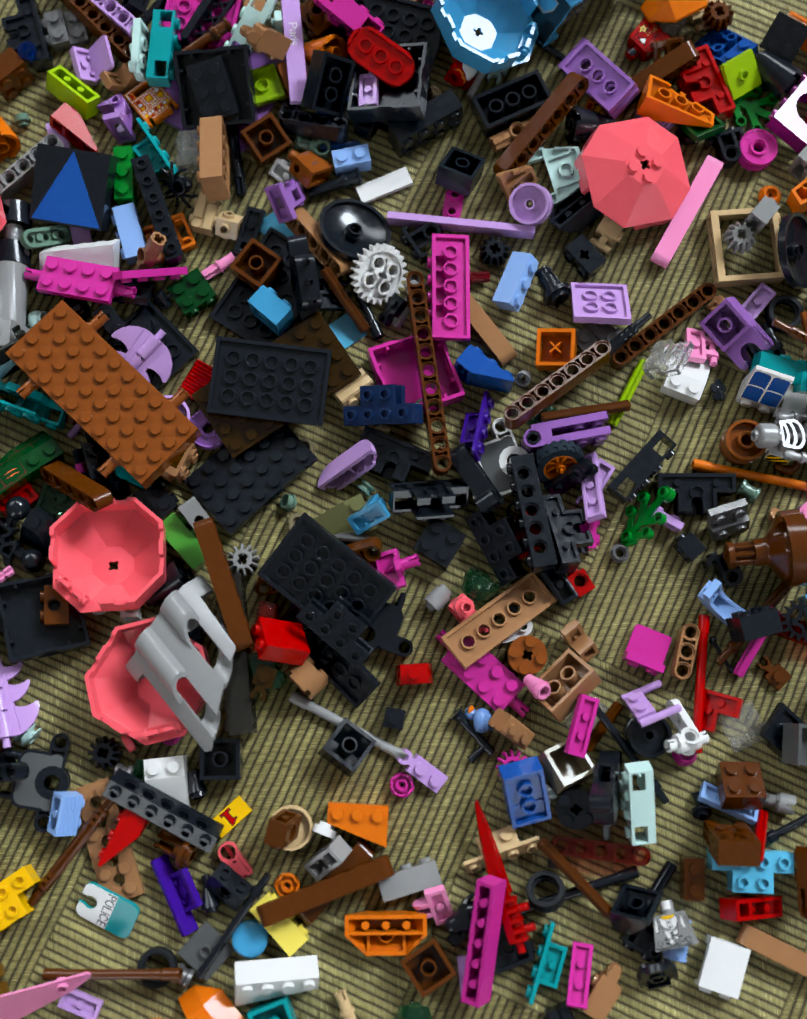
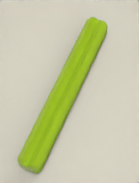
M644 359L638 361L618 401L629 400L630 402L648 367V361ZM624 412L611 414L608 424L616 427Z

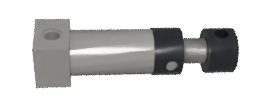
M18 199L2 200L7 223L1 230L3 232V239H0V347L16 339L12 331L14 326L19 325L25 333L30 330L26 327L29 280H25L24 272H28L25 271L26 268L31 269L32 249H26L22 246L20 234L27 229H32L33 220L29 219L31 204Z

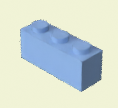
M134 202L112 207L114 215H111L113 225L117 226L118 229L115 232L116 238L120 239L122 244L120 249L122 259H126L129 265L136 264L139 247H145L146 245L138 210Z
M512 251L492 298V301L499 309L519 312L533 276L538 269L539 262L531 253Z

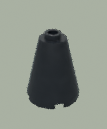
M767 50L759 51L755 55L760 76L778 101L783 99L782 95L785 92L788 94L794 85L798 84L801 78L800 75L805 74L802 68Z
M574 106L566 115L565 129H568V135H565L566 141L569 144L586 142L599 125L614 123L615 119L579 106Z
M174 557L167 563L166 582L145 602L148 607L156 608L161 606L171 592L179 590L184 584L196 578L190 569L186 570L183 567L185 563L182 560Z

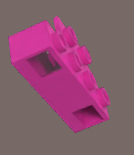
M313 0V3L327 13L328 21L337 28L340 24L346 28L345 30L348 31L346 35L348 37L355 29L362 28V25H372L379 32L384 33L385 26H383L382 20L371 16L369 10L363 5L359 6L354 2L355 0H333L332 2L330 0Z

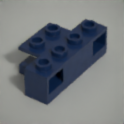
M404 385L360 386V406H343L344 426L423 424V404L405 403Z

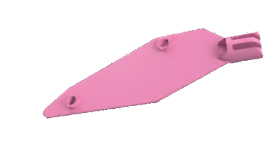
M84 972L70 977H59L55 981L0 995V1019H21L74 991L91 977V973Z

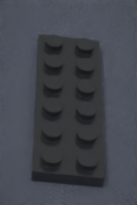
M292 604L279 620L301 623L303 625L310 649L309 656L315 662L314 665L318 669L321 668L328 675V680L357 709L381 683L363 664L356 669L300 621L296 616L301 612V609Z

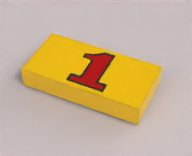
M240 795L213 819L224 825L219 835L221 838L252 811Z

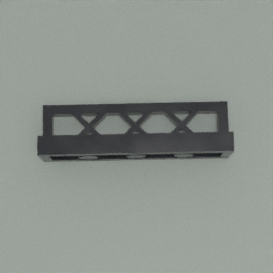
M202 0L180 34L182 43L187 46L195 38L208 32L202 29L204 23L212 22L213 26L222 21V18L227 16L236 0L225 2L220 0V3H218L219 0ZM221 7V15L213 17V9Z

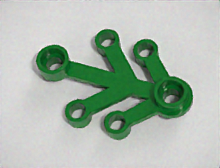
M759 86L734 101L736 109L733 113L736 119L734 122L735 127L742 126L743 128L747 122L746 118L742 116L741 107L747 112L752 126L751 130L754 128L763 129L756 115L770 121L768 116L771 112L760 107L766 105L774 107L778 100L775 99L773 94L758 99L762 93V89ZM751 97L758 100L748 102L744 99Z
M669 486L660 487L657 492L658 497L648 509L647 505L650 500V494L644 490L638 493L637 500L640 501L639 514L638 508L633 505L627 506L625 510L628 522L626 530L621 534L620 541L622 545L632 547L640 539H652L654 530L644 526L663 525L666 522L667 516L661 512H657L653 517L651 516L663 502L670 503L674 500L676 495L674 489ZM638 514V519L635 523V516Z

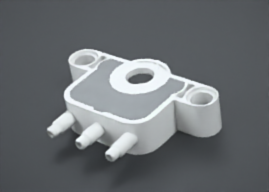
M497 418L490 429L493 440L484 443L485 451L478 462L501 496L506 497L512 495L510 489L512 478L511 475L508 476L507 460L512 456L528 453L522 447H518L512 430L504 425V418ZM502 425L505 431L498 432L495 426ZM524 474L518 475L520 479H527V476ZM523 492V493H522V495L527 494V495L531 496V494L528 493V492Z

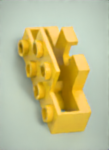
M31 864L23 866L0 882V933L10 927L12 923L34 910L33 906L28 904V898L24 892L41 880Z

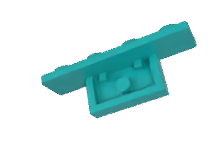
M139 117L136 118L146 139L133 146L137 157L149 155L156 176L163 173L160 171V168L168 169L170 172V156L165 149L163 151L160 149L159 146L161 144L158 138L149 133L151 129L147 122H142ZM173 164V170H174V176H175V173H176L179 169L177 168V166H176L175 164Z
M549 920L548 924H544L542 936H544L543 943L538 945L536 956L539 958L537 965L533 964L530 975L533 977L532 983L527 985L525 992L527 1002L532 1006L539 983L557 989L568 950L566 946L550 942L555 922Z

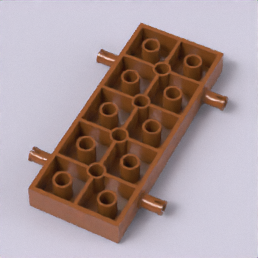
M61 300L5 353L28 376V380L16 392L25 400L36 388H41L109 454L110 458L97 468L105 478L117 466H122L141 486L147 489L201 436L199 429L178 408L190 397V394L181 387L170 399H166L98 334L97 331L109 321V318L102 311H99L90 322H85Z

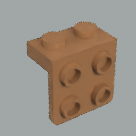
M193 443L189 446L177 468L169 466L160 475L161 478L169 483L172 480L179 484L185 481L190 474L189 468L191 464H195L199 458L196 445Z

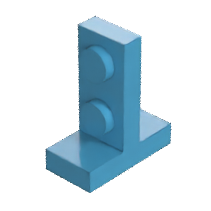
M376 493L370 497L361 510L349 516L347 521L356 534L359 535L389 518L391 514L387 510L385 500Z

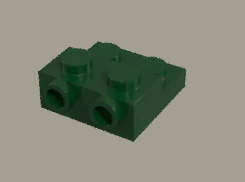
M195 268L181 279L166 287L187 319L198 316L201 310L213 306L216 300H218L216 293L198 268Z

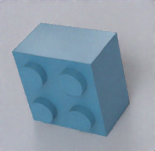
M262 285L248 300L251 313L280 337L295 321L294 312L291 308L292 305L287 300H281L277 297L278 294L273 288H267Z

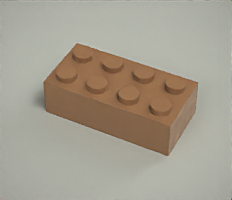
M222 115L200 118V126H197V134L200 137V141H197V149L200 152L199 156H197V165L199 167L197 180L198 183H201L202 194L206 195L208 202L229 200L230 145L228 133Z

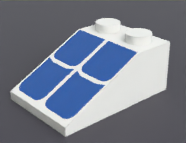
M756 365L741 381L736 402H739L743 407L757 408L761 413H772L779 406L795 377Z

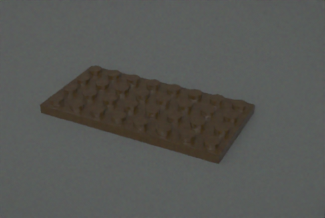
M319 311L271 342L332 350L327 397L361 376V372ZM210 383L191 394L234 459L288 424L207 413Z

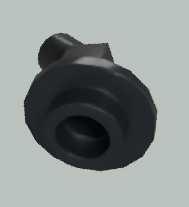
M699 791L693 792L692 796L696 807L692 808V815L695 819L707 820L712 815V809L709 805L698 801Z

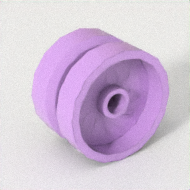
M527 182L520 184L513 190L508 205L510 213L515 220L522 224L535 226L542 224L549 218L553 210V199L549 191L543 186ZM529 202H533L532 207L528 206Z

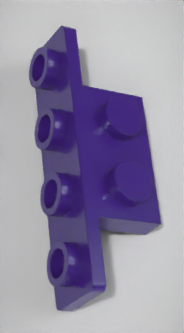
M484 391L480 412L466 413L459 442L460 444L464 442L467 447H472L471 451L476 462L480 461L481 455L484 454V441L488 437L487 427L491 423L490 413L491 409L494 408V399L491 398L489 391Z
M167 854L152 860L150 863L180 934L182 937H185L198 929L191 910L203 905L192 876L187 867L174 872Z

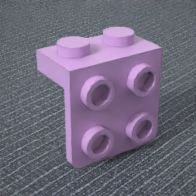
M102 35L89 49L72 46L69 49L75 75L84 84L97 86L101 81L99 75L102 71L110 72L114 68L110 44L105 35Z

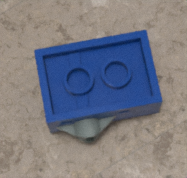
M537 756L498 766L507 815L513 829L552 819L550 803L553 799L557 798L553 787L545 782L544 771Z

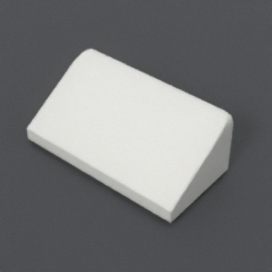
M276 158L268 174L279 182H283V185L291 179L297 181L289 172L291 164L283 158Z

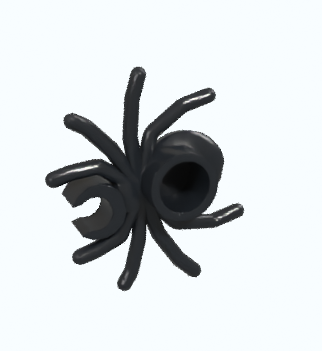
M170 161L171 175L165 169L160 168V171L168 178L158 179L159 182L167 181L162 184V187L167 186L169 188L165 192L169 196L165 198L171 199L176 196L175 207L177 208L180 197L184 204L191 209L192 206L184 197L197 198L198 194H185L191 191L193 187L192 180L186 175L178 176L181 172L187 171L188 168L179 169L174 176V162Z

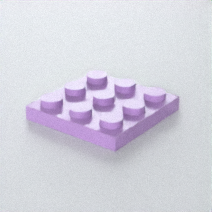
M571 282L570 287L572 290L570 295L574 323L631 324L627 285Z

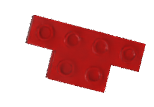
M708 44L697 47L696 50L701 57L689 69L681 71L679 75L681 80L676 82L679 90L686 94L687 100L704 105L721 121L729 119L736 109L735 103Z

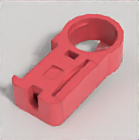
M225 841L220 845L218 857L221 861L229 865L230 868L244 879L253 873V867L234 842ZM228 845L234 847L236 855H234ZM222 847L225 848L231 859H226L221 855Z

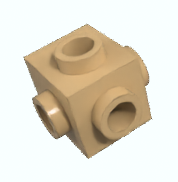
M222 211L214 219L215 235L227 240H237L244 217L236 215L232 211Z

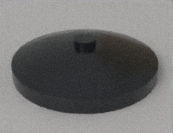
M339 199L333 201L323 209L318 220V233L324 245L336 256L353 262V260L358 261L359 257L357 254L363 255V248L369 250L370 244L373 246L376 243L389 245L391 241V230L384 216L371 205L359 200Z
M799 212L785 215L778 231L780 265L787 282L795 289L807 288V219Z

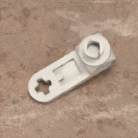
M678 699L668 700L666 708L679 704L682 710L669 716L679 733L673 734L670 740H665L664 748L667 753L674 751L676 754L693 755L696 750L702 748L703 744L709 743V735L706 734V731L699 732Z

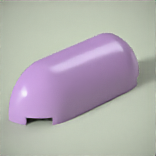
M367 439L361 440L331 461L319 477L318 488L326 490V488L341 490L372 469L377 459L374 445Z

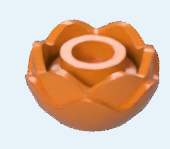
M767 185L759 191V202L765 195L767 197L771 195V198L777 202V205L780 203L781 193L777 187Z
M283 873L278 876L274 888L278 896L281 897L300 889V882L294 874Z

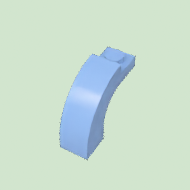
M714 579L713 582L709 580L697 595L705 608L726 626V618L732 617L731 613L742 610L746 611L727 597L722 590V583L717 579Z

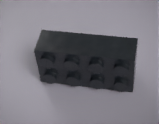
M536 69L473 96L470 108L485 138H488L510 128V125L514 122H522L534 116L551 93L539 70Z
M449 89L427 102L425 120L393 121L388 124V142L399 159L404 156H410L414 150L427 146L433 139L441 138L447 131L457 129L462 121L463 105L453 90Z

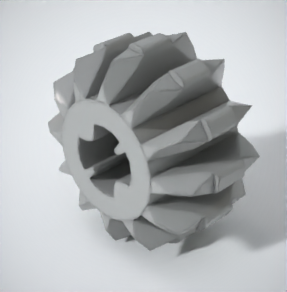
M738 221L734 225H729L723 234L725 237L723 243L728 244L727 250L733 249V254L737 251L740 254L750 251L752 245L756 242V239H754L756 232H751L753 226L748 228L746 222L741 225Z
M240 544V550L234 546L233 550L235 553H228L233 558L227 560L228 564H233L230 566V570H236L235 574L237 576L242 572L243 576L247 577V570L254 574L252 567L259 568V565L254 562L260 560L259 556H255L258 551L256 549L251 551V545H248L245 549L244 544ZM242 556L246 558V564H243L241 562L240 558Z

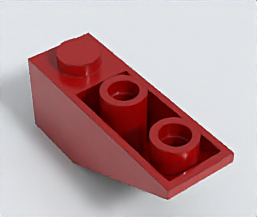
M126 808L121 810L116 819L118 822L116 828L112 829L107 837L109 841L107 847H103L97 859L100 860L98 866L105 865L140 838L149 820Z

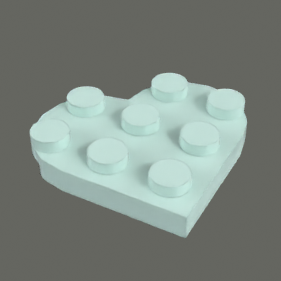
M133 18V26H131L132 43L129 45L131 61L128 62V69L134 73L136 81H147L146 69L151 32L141 18Z

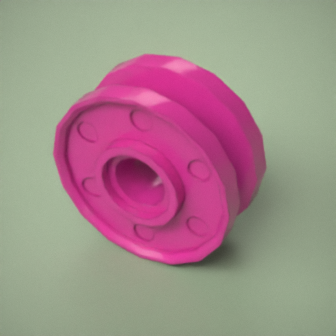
M757 128L748 131L739 142L741 155L738 162L748 171L757 172L764 170L771 164L778 153L776 138L772 133L764 129Z

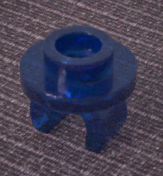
M27 41L19 45L18 54L22 59L29 60L30 63L37 59L35 56L37 49L32 42Z

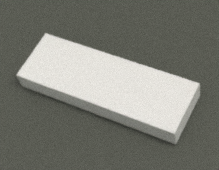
M403 167L355 187L360 201L368 204L412 186L413 181L407 168Z

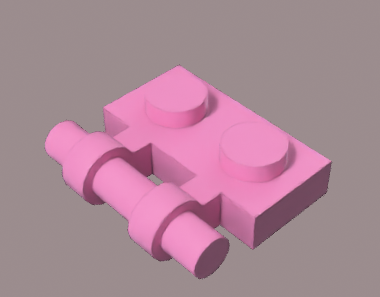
M686 328L684 332L685 361L704 364L707 359L711 367L717 366V361L719 360V353L716 350L717 344L709 335L708 337L705 336L704 330Z

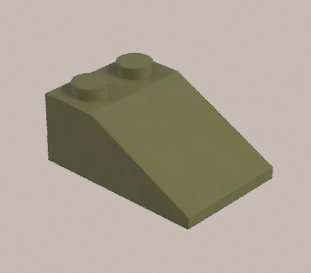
M360 493L314 518V520L333 535L343 532L356 533L347 521V518L361 510L366 503ZM375 525L361 534L369 536L377 532L378 528Z

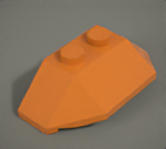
M646 0L640 7V11L649 22L676 23L706 8L709 0Z
M378 910L345 915V937L365 956H407L427 936V914L408 910Z
M194 984L178 998L186 1019H245L221 988Z

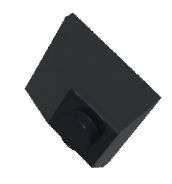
M42 507L32 508L22 524L20 540L32 548L40 550L49 558L51 539L49 527L58 518Z
M624 883L610 911L612 929L633 935L648 927L662 899L663 892Z

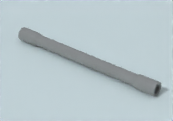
M293 691L289 698V702L316 714L336 726H339L344 719L296 691ZM359 727L377 741L374 746L388 753L395 759L397 756L401 759L406 758L407 754L402 748H398Z

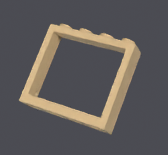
M754 208L709 212L706 222L713 280L716 288L760 285L761 282L764 284H777L785 279L778 255V231L781 221L778 211L769 220L775 272L728 276L725 274L719 221L746 219Z

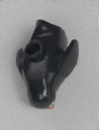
M475 892L465 897L455 913L445 920L444 926L448 933H470L474 901H471V899L475 896Z

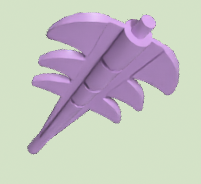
M126 326L116 330L111 335L113 338L122 341L128 349L126 353L122 351L117 352L148 382H150L149 375L146 372L148 369L158 373L163 383L168 381L172 372L173 362L169 349L161 341L166 335L162 329L154 335L149 330L139 326ZM76 423L66 435L73 439L82 428Z
M0 657V741H2L3 749L11 748L10 739L25 733L35 723L39 714V701L36 700L27 706H15L14 702L20 700L28 691L30 680L10 685L8 681L18 675L23 667V663L19 662L13 666L3 667Z

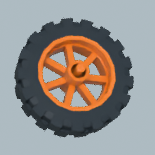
M565 439L557 442L556 440L551 441L550 444L543 445V448H539L536 451L537 454L534 455L539 481L544 483L558 474H563L567 468L585 459L579 444H574L573 441H566Z

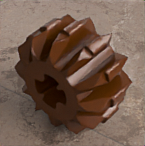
M716 0L715 3L711 1L703 10L702 21L705 22L704 27L709 26L710 31L715 29L717 33L720 29L725 31L733 21L734 11L731 10V5H726V0L723 3H720L719 0Z

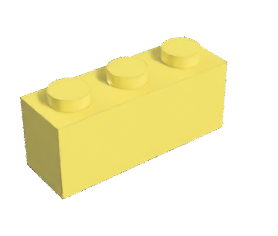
M269 890L250 908L249 911L260 923L261 920L256 907L278 898V894L275 892L271 893ZM295 915L264 927L289 957L310 937L308 935L309 930L303 923H297L294 919Z

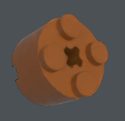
M529 635L521 636L509 645L506 652V661L514 673L522 676L533 675L545 666L547 650L538 638ZM523 651H525L526 653L529 652L531 654V656H529L530 661H528V659L522 658V656L524 655Z

